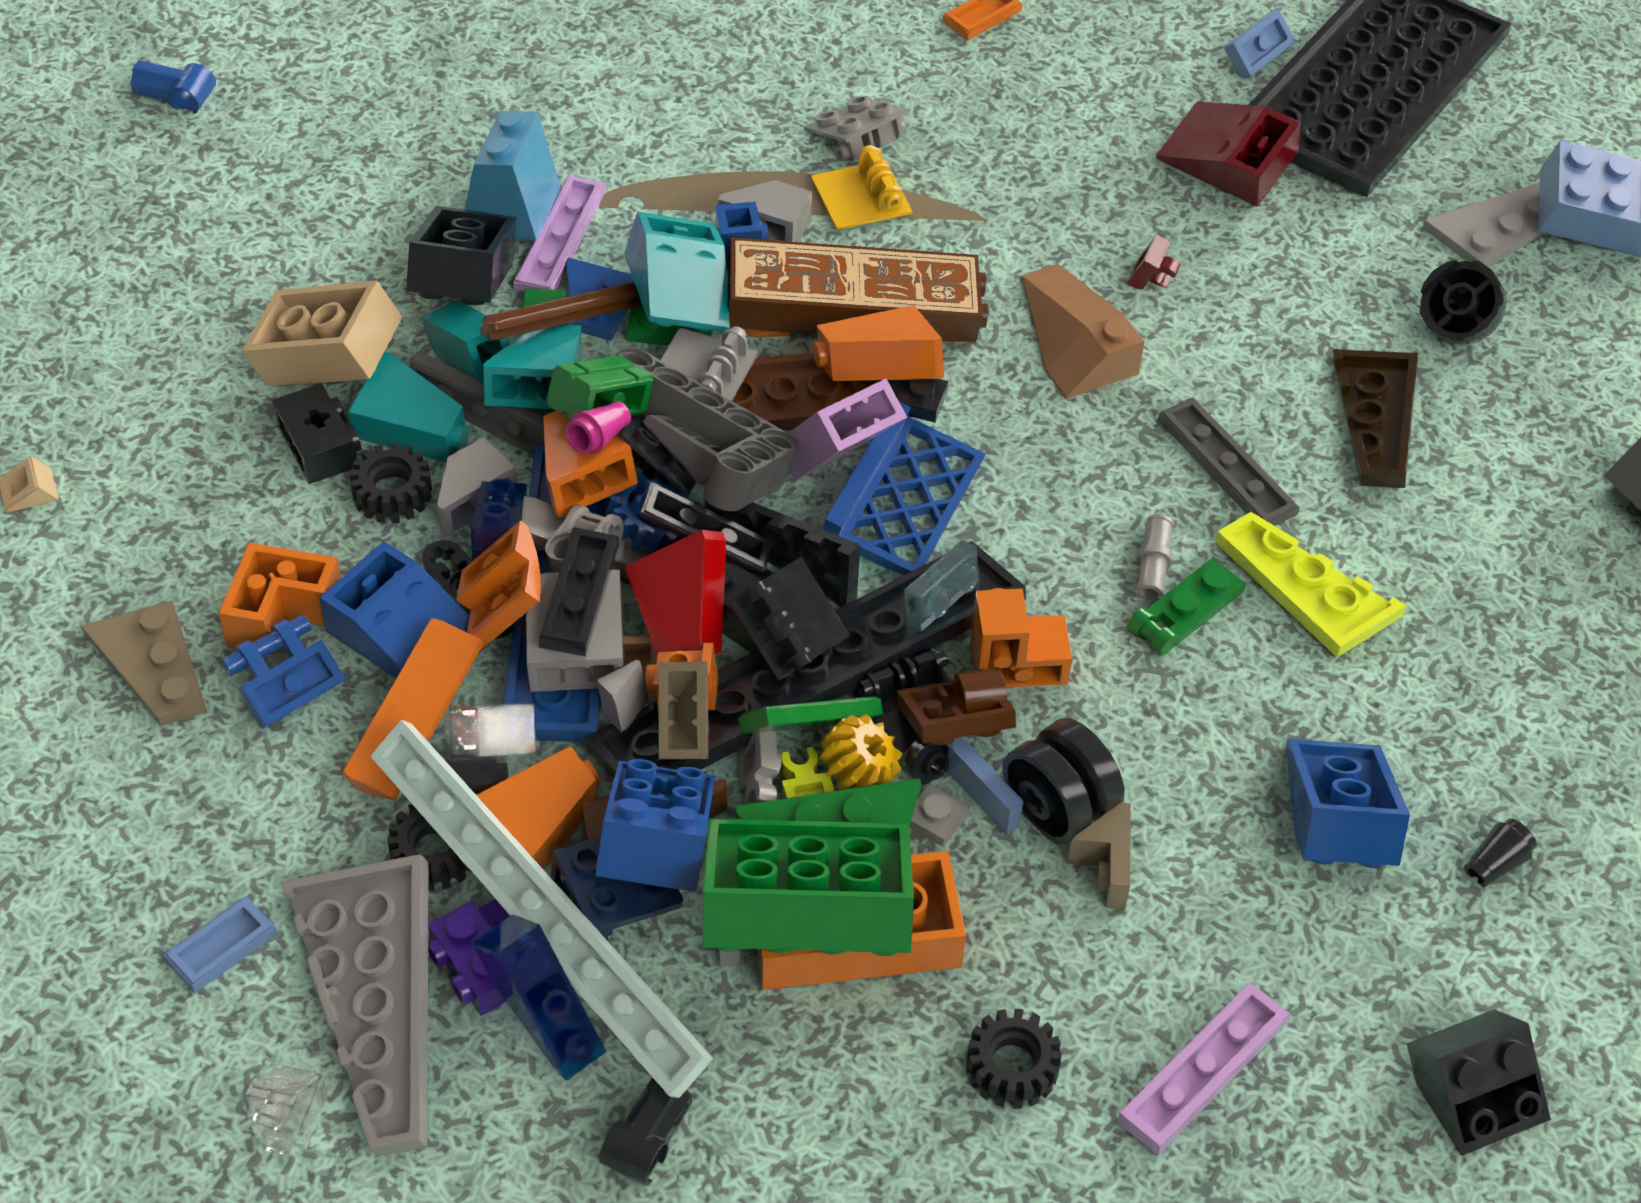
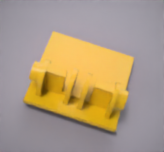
M872 145L863 147L860 151L859 165L811 175L814 186L836 230L912 214V209L885 159L882 160L883 155L879 148Z

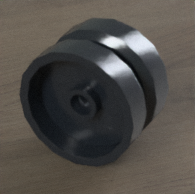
M1071 718L1056 720L1041 730L1035 740L1025 741L1010 751L1003 759L1002 774L1004 781L1023 800L1022 814L1047 839L1055 843H1069L1075 835L1092 824V821H1096L1124 801V783L1112 754L1096 734L1084 724Z

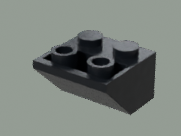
M1493 1009L1406 1043L1416 1085L1460 1155L1463 1156L1551 1120L1529 1023Z

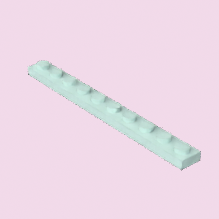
M400 720L370 757L670 1097L680 1098L713 1060L711 1055L413 724Z

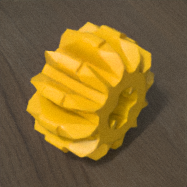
M866 714L861 717L851 715L839 721L821 741L824 751L819 759L829 766L826 776H834L838 781V789L843 790L892 782L901 771L898 760L903 754L893 746L896 737L888 736L884 732L883 722L874 725L871 718Z

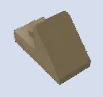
M1131 803L1118 804L1075 835L1070 843L1067 864L1098 866L1096 890L1106 891L1105 908L1123 910L1126 908L1130 890Z

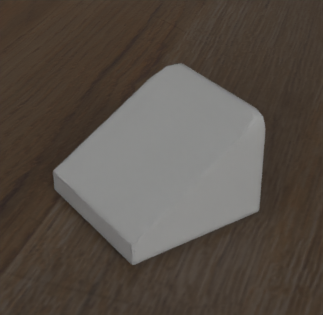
M524 496L521 521L528 526L536 551H545L547 541L559 529L566 516L558 519L554 515L551 504L534 497Z
M638 660L596 680L605 717L620 731L625 730L649 700L642 666Z

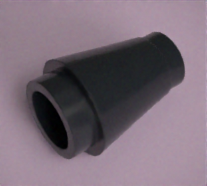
M1509 818L1504 823L1497 822L1470 858V861L1464 866V870L1470 877H1477V883L1484 888L1489 883L1494 882L1532 858V851L1537 846L1536 839L1531 831L1516 819Z

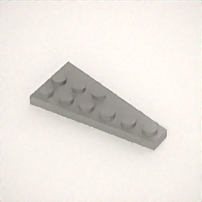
M421 854L281 882L285 896L290 900L295 914L293 920L298 934L303 939L309 957L307 962L328 1026L333 1029L339 1047L336 1050L341 1065L346 1069L353 1089L352 1098L368 1147L377 1156L428 1148L429 863Z

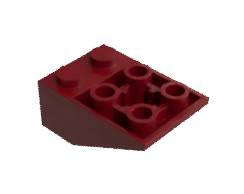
M1197 101L1156 154V159L1258 207L1298 153L1301 122L1266 106Z

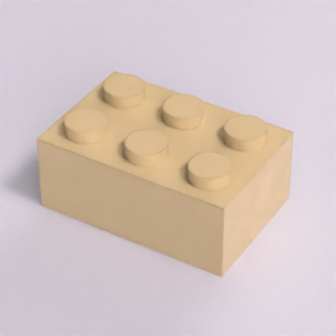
M377 280L276 290L241 352L263 381L271 386L370 379L386 347L392 340L402 315Z

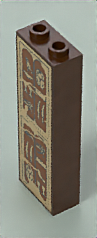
M731 237L727 272L730 328L737 326L742 329L817 334V325L912 305L917 308L939 334L942 342H976L979 329L986 328L988 304L981 302V297H984L986 289V273L979 272L978 255Z

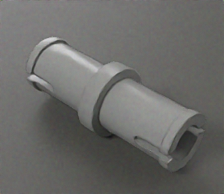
M1163 514L1150 515L1145 522L1144 543L1138 549L1136 560L1140 566L1137 588L1135 589L1137 598L1157 601L1165 592L1166 570L1171 567L1173 554L1169 549L1174 522L1170 517Z

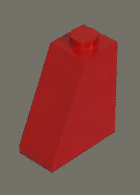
M700 530L625 566L656 656L658 652L703 650V643H713L715 656L722 653L726 539L723 532Z

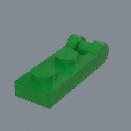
M1211 558L1147 609H1139L1130 618L1127 629L1138 638L1141 635L1151 642L1150 648L1162 657L1240 596L1245 590L1246 583L1214 558ZM1161 621L1168 627L1162 629L1157 623Z

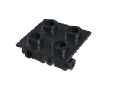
M636 415L630 424L619 434V437L631 447L634 464L642 456L644 459L638 467L642 469L649 462L654 467L648 474L650 478L659 471L662 483L668 484L670 481L676 486L675 489L687 496L697 481L646 428L643 422L644 418L641 415Z
M802 557L728 601V604L777 682L850 636Z
M931 647L926 649L924 654L914 657L913 660L908 657L903 658L900 666L893 662L889 664L887 669L874 674L868 672L865 674V679L858 681V688L853 690L857 698L877 697V699H881L883 715L873 717L871 720L874 725L883 722L884 732L888 736L896 737L893 746L900 750L901 753L907 751L920 738L898 708L897 690L951 681L943 667L949 665V660L942 648L935 650Z

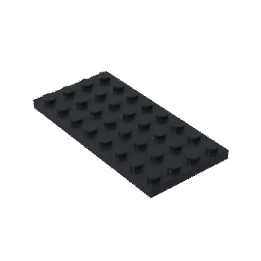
M1347 0L1248 105L1266 106L1301 122L1299 150L1291 162L1368 197L1509 34L1512 23L1459 0Z

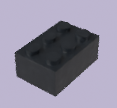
M435 206L409 242L406 291L418 292V295L425 299L435 300L446 296L460 298V301L467 305L490 303L513 264L517 217Z

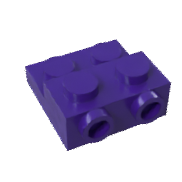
M496 899L478 909L471 900L428 924L430 940H428V954L438 969L444 966L448 967L454 976L450 979V983L455 995L464 1006L472 1002L480 1016L560 972Z

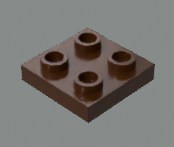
M999 667L956 673L954 681L897 690L898 708L923 743L945 745L953 742L958 737L970 735L991 737L999 734L1001 730L1016 728L1015 709L1007 700L1005 680Z

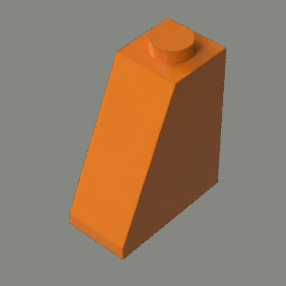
M914 305L817 325L818 341L813 342L814 359L816 365L823 367L832 381L938 379L944 377L942 338Z
M555 411L543 416L546 480L554 515L558 519L568 515L569 511L576 505L586 507L638 484L631 447L618 434L599 453L580 454L570 446L566 438L565 430L570 422V419L566 417V413L561 414Z
M569 746L476 796L540 867L545 870L553 860L554 850L562 848L583 823L581 803L597 799L596 786L600 784V779L592 763L588 759L582 761L572 747Z

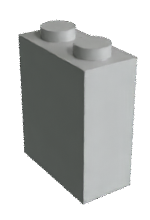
M611 570L586 657L539 648V636L559 573L546 572L540 574V602L526 612L527 669L530 692L598 688L596 680L624 666L620 570Z

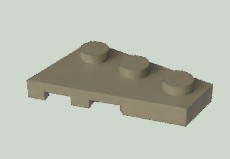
M173 600L81 626L85 637L91 644H94L104 656L106 662L120 675L130 687L132 693L160 726L207 713Z

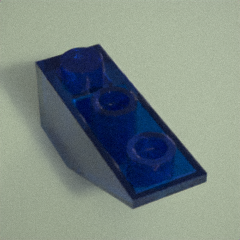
M513 914L472 942L497 990L551 1065L565 1081H568L607 1052L540 924Z

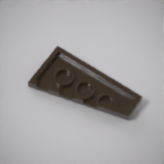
M1333 349V362L1361 486L1405 488L1418 353Z

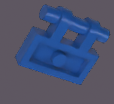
M303 614L289 622L285 619L271 626L270 633L254 642L244 641L235 647V653L221 660V664L229 676H233L243 669H246L251 674L253 680L242 685L238 691L262 729L346 680L322 640L308 648L304 647L299 637L311 631L312 627ZM280 648L285 650L289 659L269 670L263 658Z

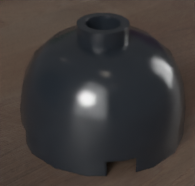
M1471 260L1472 262L1447 261L1434 269L1422 285L1421 307L1419 306L1420 315L1427 327L1444 341L1461 345L1476 343L1491 335L1502 322L1506 309L1504 287L1492 269L1475 260Z

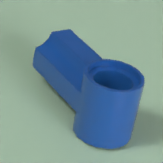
M138 60L133 67L130 84L133 93L168 100L174 109L184 108L193 110L192 113L196 114L215 88L216 79L209 69L198 63H190L186 65L184 70Z

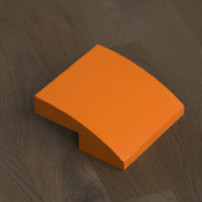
M519 521L461 572L456 601L471 610L467 633L480 638L484 642L481 650L540 602L541 580L539 562L531 533L525 523Z

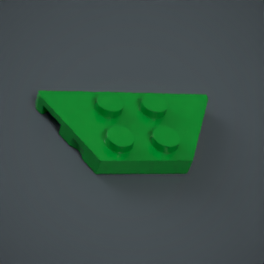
M919 778L735 806V818L744 820L909 824L910 826L921 789V780Z

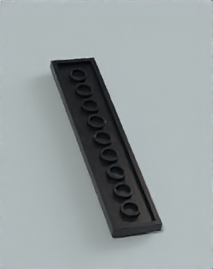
M970 541L836 609L835 612L850 636L780 681H776L758 650L718 669L715 710H708V759H659V712L657 701L643 707L631 724L623 731L610 724L596 733L586 736L587 750L613 780L618 762H628L632 759L649 760L655 763L657 767L677 770L680 767H694L701 770L748 745L754 733L741 734L738 718L741 717V714L769 706L833 701L858 688V681L865 679L866 673L871 672L874 674L887 669L889 664L893 662L900 666L903 658L908 657L912 660L914 657L925 653L926 649L935 648L971 629L976 591L995 588L1023 589L1024 600H1026V587L978 545Z

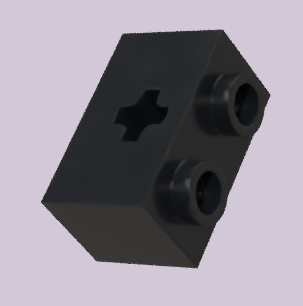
M322 383L273 399L278 428L309 484L353 469L352 463L357 458L356 452L362 450L359 436L353 425L346 427L344 423L345 414L337 397L330 398Z

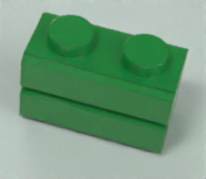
M621 355L579 361L574 364H559L554 367L547 396L548 406L561 414L566 413V417L570 420L577 412L607 406L616 401L625 404L631 416L641 415L646 412L653 384L652 374L639 366L634 367V363Z

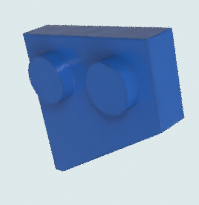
M568 258L566 261L569 297L634 282L632 275L629 273L573 258ZM629 309L572 322V325H581V333L612 341Z

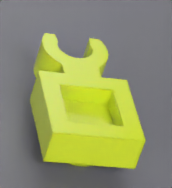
M807 747V762L802 765L794 764L790 759L788 751L782 752L781 770L787 779L782 781L784 799L835 791L831 777L826 776L827 772L816 774L818 755L813 747Z

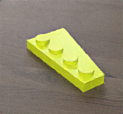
M1252 512L1217 532L1215 543L1337 658L1404 615L1407 605L1394 597L1390 601L1384 599L1372 591L1374 585L1359 576L1354 580L1333 568L1334 561L1320 553L1318 555L1309 554L1298 547L1299 540Z

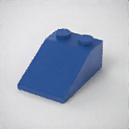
M1287 739L1286 754L1294 835L1302 858L1318 864L1349 862L1358 863L1370 868H1378L1382 865L1400 866L1410 813L1381 746Z

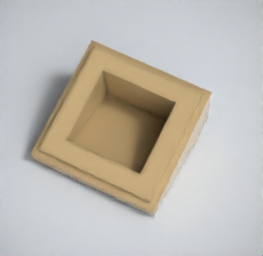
M32 456L0 478V492L6 513L59 500L51 468Z

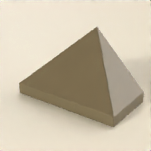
M658 662L659 759H708V662Z

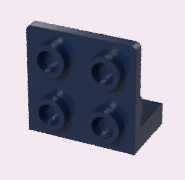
M601 836L563 847L553 852L550 878L607 941L608 936L613 934V929L682 907L683 897L679 889L595 876Z

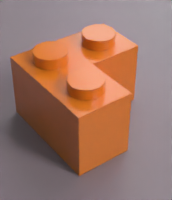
M249 543L218 613L227 648L235 649L237 645L246 640L254 642L270 633L272 625L283 619L292 620L301 614L305 615L310 624L325 626L319 597L342 578L338 558Z
M995 588L976 591L970 639L973 670L999 667L1003 674L1006 688L1068 684L1072 655L1065 615H1035L1027 617L1023 589Z

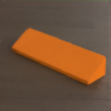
M432 618L429 621L343 770V776L356 790L369 795L393 801L396 800L400 790L370 756L400 720L412 723L429 742L484 644L480 638L442 620Z

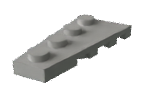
M1540 183L1424 220L1422 228L1465 261H1480L1490 268L1544 234L1538 231Z

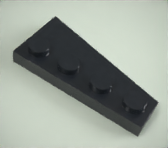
M705 500L706 509L773 541L767 561L769 564L780 570L802 557L828 600L842 607L857 599L860 544L754 502L737 511H725L712 506Z

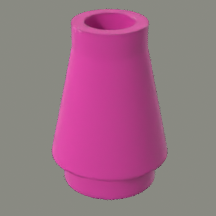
M616 401L607 406L575 413L565 430L568 443L580 454L599 453L622 428L630 424V411L625 404Z

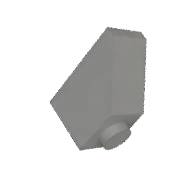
M777 180L723 193L718 199V205L756 201L761 224L766 223L769 240L799 242L811 222L812 191Z
M485 437L462 447L447 458L437 502L441 532L446 537L518 495L515 466Z

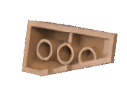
M1059 264L1022 275L1030 312L1032 313L1036 328L1037 340L1043 356L1045 371L1065 399L1139 374L1145 341L1123 313Z

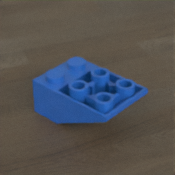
M385 541L379 544L319 597L326 632L395 678L398 677L432 618L442 620L467 632L470 617L419 563Z
M632 759L628 762L619 761L603 820L595 876L697 892L715 776L706 775L704 771L694 767H680L677 770L657 767L655 763L645 759Z

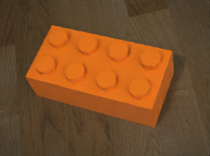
M949 851L911 855L914 893L911 953L880 956L872 952L845 951L841 954L830 955L815 950H793L788 953H774L768 949H756L762 990L962 968L966 933Z

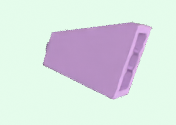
M887 379L816 412L789 432L799 444L789 470L794 482L836 461L907 418Z

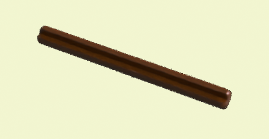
M631 282L483 317L482 327L479 329L481 335H485L488 341H497L643 305L635 283Z

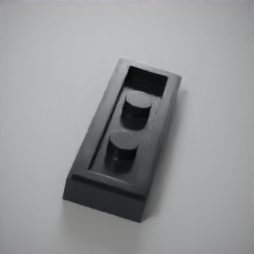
M573 527L539 636V648L586 657L618 549L619 536Z

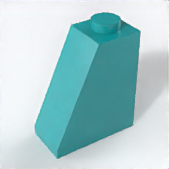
M459 300L421 316L432 350L442 362L484 383V363L509 345L508 338L488 341L485 335H481L479 328L482 327L483 317L487 315Z
M563 324L523 334L484 363V406L553 409L548 406L547 400L553 370L559 364H574L581 361V325Z
M386 352L383 353L376 370L370 379H367L348 411L350 425L354 426L360 440L378 445L382 444V446L389 448L390 443H397L398 450L401 451L404 445L412 447L413 454L419 451L424 457L447 462V458L453 455L456 450L465 447L469 438V426L465 425L463 406L394 355Z

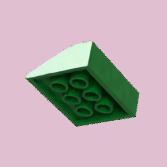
M709 819L703 888L702 948H716L724 952H735L740 949H768L774 953H788L793 950H815L830 955L841 954L845 951L872 952L880 956L911 953L914 893L909 824Z

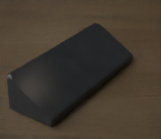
M651 482L638 505L640 517L683 538L700 530L723 532L726 539V559L761 576L763 575L773 541Z

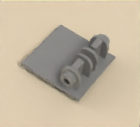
M857 96L848 100L847 106L838 111L830 110L818 114L816 121L804 126V128L808 132L837 140L838 146L835 147L836 157L840 161L848 159L851 162L860 156L861 149L867 145L874 146L875 144L880 148L883 144L885 145L900 138L902 132L906 130L905 122L901 116L909 113L907 108L891 105V102L888 101L880 102L869 99L868 96Z
M737 326L727 329L722 335V340L679 328L661 361L733 401L758 355V350L747 347V334L744 329Z

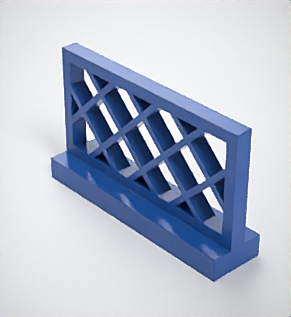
M899 401L907 418L872 439L826 517L822 529L860 544V556L893 572L905 575L925 565L929 560L986 453L908 417L911 407ZM909 434L927 442L929 449L912 453L906 439ZM958 456L972 462L966 469L951 471L945 457ZM935 460L941 473L923 477L917 463ZM907 465L913 479L895 482L889 469ZM962 479L959 485H957L956 480ZM946 483L953 495L952 498L934 501L928 487ZM918 489L924 504L906 507L900 493ZM890 495L896 509L877 512L872 498ZM945 509V511L943 512V514H942V516H941L939 510ZM930 513L936 527L917 532L911 517ZM901 519L907 534L889 538L883 523ZM873 525L879 540L866 542L852 535L855 528ZM928 540L924 547L922 541ZM913 544L919 555L915 565L897 557L894 548Z

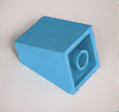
M500 111L474 163L464 210L517 217L515 240L537 241L561 186L538 112Z

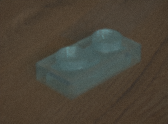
M961 540L904 589L907 625L923 631L935 619L943 616L948 608L961 596L970 592L979 581L976 546Z

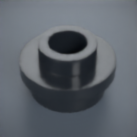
M921 739L916 740L908 749L905 757V765L913 779L920 778L921 784L924 785L942 777L949 766L948 745H933L923 743Z

